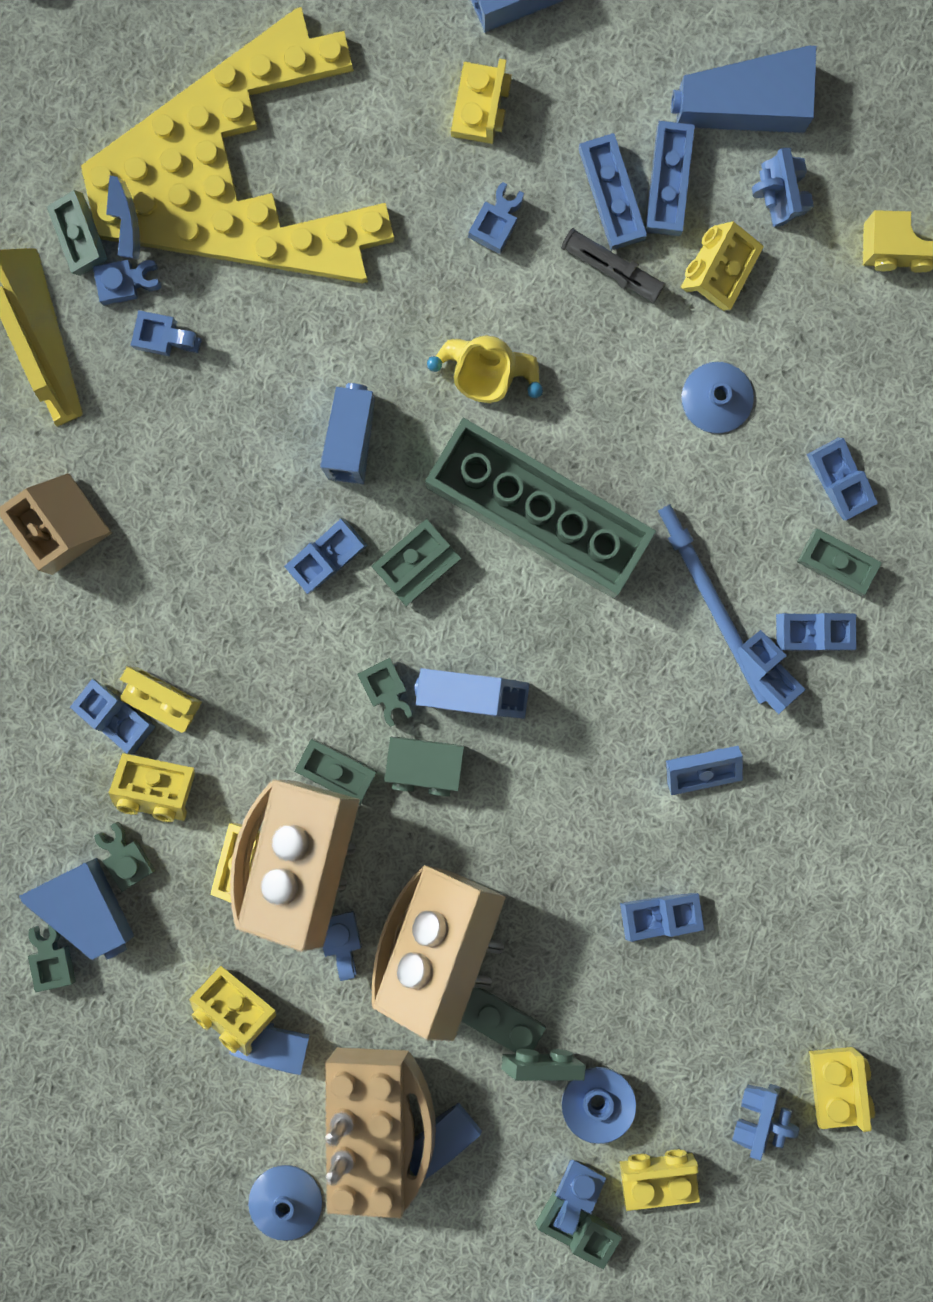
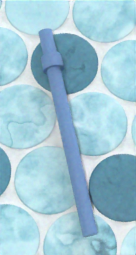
M671 504L658 510V513L671 535L668 540L674 551L678 550L758 703L765 702L766 700L751 681L740 660L737 649L744 643L691 544L694 540L688 528L684 529Z

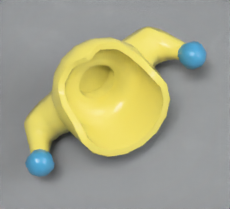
M479 336L471 341L462 339L447 340L438 354L430 357L427 361L428 369L433 372L440 371L442 364L446 361H457L453 377L455 386L466 397L477 402L493 403L500 401L505 397L513 377L521 376L529 382L527 390L530 397L539 398L543 394L542 385L539 383V364L536 357L525 353L512 352L507 343L494 336Z

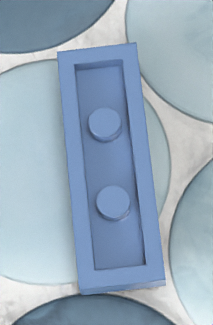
M667 121L658 122L645 226L647 233L681 236L683 232L695 129L693 124Z
M612 133L580 143L578 150L610 250L645 241L647 233L615 134Z

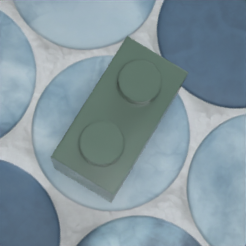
M391 736L384 782H391L392 789L414 792V786L429 787L428 794L449 797L451 790L458 791L464 745Z

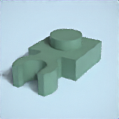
M391 658L357 674L373 707L384 703L386 707L384 719L390 727L395 725L391 716L395 708L403 709L407 718L412 717L410 706L406 702L400 701L398 697L399 694L407 690Z
M116 822L111 825L112 830L115 832L113 842L106 840L102 832L96 834L94 838L100 848L108 850L111 854L110 857L102 862L121 892H123L156 870L137 840L128 845L126 844L125 829L120 823Z
M48 925L50 932L48 939L41 936L39 926L32 927L28 932L31 944L37 947L38 952L28 956L35 993L72 985L76 982L69 945L58 948L57 941L61 934L50 925Z

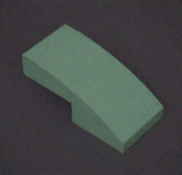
M553 1191L535 1222L538 1230L568 1245L574 1255L604 1270L620 1243L622 1235L594 1214H588L582 1210L580 1211L579 1221L573 1235L554 1227V1222L564 1200L555 1196L556 1192Z

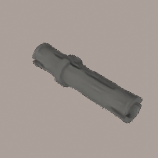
M575 228L568 232L562 243V250L568 251L593 268L619 282L618 286L625 290L627 287L649 300L652 304L655 303L666 284L638 268L639 263L634 260L631 263L604 246L579 233Z

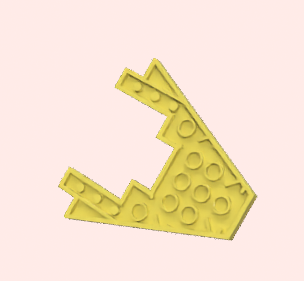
M302 7L294 9L82 164L81 170L91 213L100 239L119 242L121 219L113 218L106 214L109 178L111 175L124 180L130 191L138 218L140 246L357 283L368 282L360 250L395 242L386 203L281 227L272 193L238 201L223 139L258 130L250 95L352 72L353 66L345 32L340 31L309 39Z

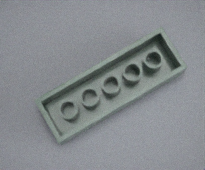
M464 417L425 480L428 490L611 598L619 595L656 530Z

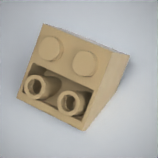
M69 473L28 487L0 506L1 519L38 571L51 575L112 533Z

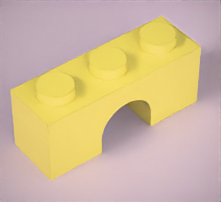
M874 210L864 222L863 266H874L876 271H892L897 267H911L912 272H929L933 270V241H925L915 235L911 226L910 211Z

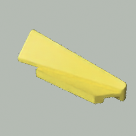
M34 248L0 250V282L2 284L0 286V319L35 395L40 402L45 401L57 427L82 416L83 413L38 251Z

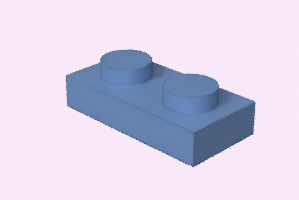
M739 746L667 760V784L671 796L743 781V756Z

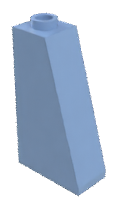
M809 45L684 75L679 90H673L671 113L677 114V123L693 124L695 128L805 133L814 118L817 46Z

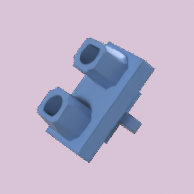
M780 148L775 157L761 164L762 170L759 171L761 181L752 187L753 197L764 198L766 208H770L773 227L783 226L793 218L803 216L813 209L814 206L812 194L808 191H799L797 184L805 178L807 172L805 159L792 157L791 148Z
M770 1084L767 1089L753 1085L746 1086L741 1107L761 1113L757 1125L739 1118L732 1141L750 1149V1157L759 1161L762 1160L763 1153H765L770 1131L775 1133L772 1144L779 1148L784 1147L786 1137L797 1138L799 1134V1128L790 1123L792 1110L781 1107L779 1118H774L781 1087Z

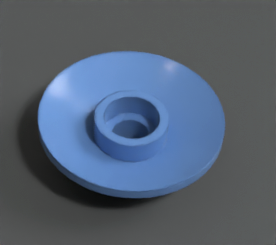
M711 362L698 367L689 375L683 386L682 406L684 412L692 424L705 432L720 434L738 428L748 418L753 407L754 394L749 379L739 368L728 363ZM716 389L723 390L726 393V399L722 401L716 399L714 391Z
M594 1067L585 1070L584 1080L569 1081L562 1096V1113L569 1129L580 1139L595 1144L608 1143L620 1138L632 1125L636 1113V1099L630 1084L622 1075L608 1068ZM597 1095L602 1096L604 1103L599 1107H594L591 1104V1099Z
M281 1165L270 1168L261 1174L252 1186L248 1204L250 1216L256 1227L268 1237L282 1241L300 1238L307 1234L319 1219L322 1209L320 1188L315 1179L299 1167ZM286 1203L290 1207V1211L282 1213L278 1210L277 1205Z

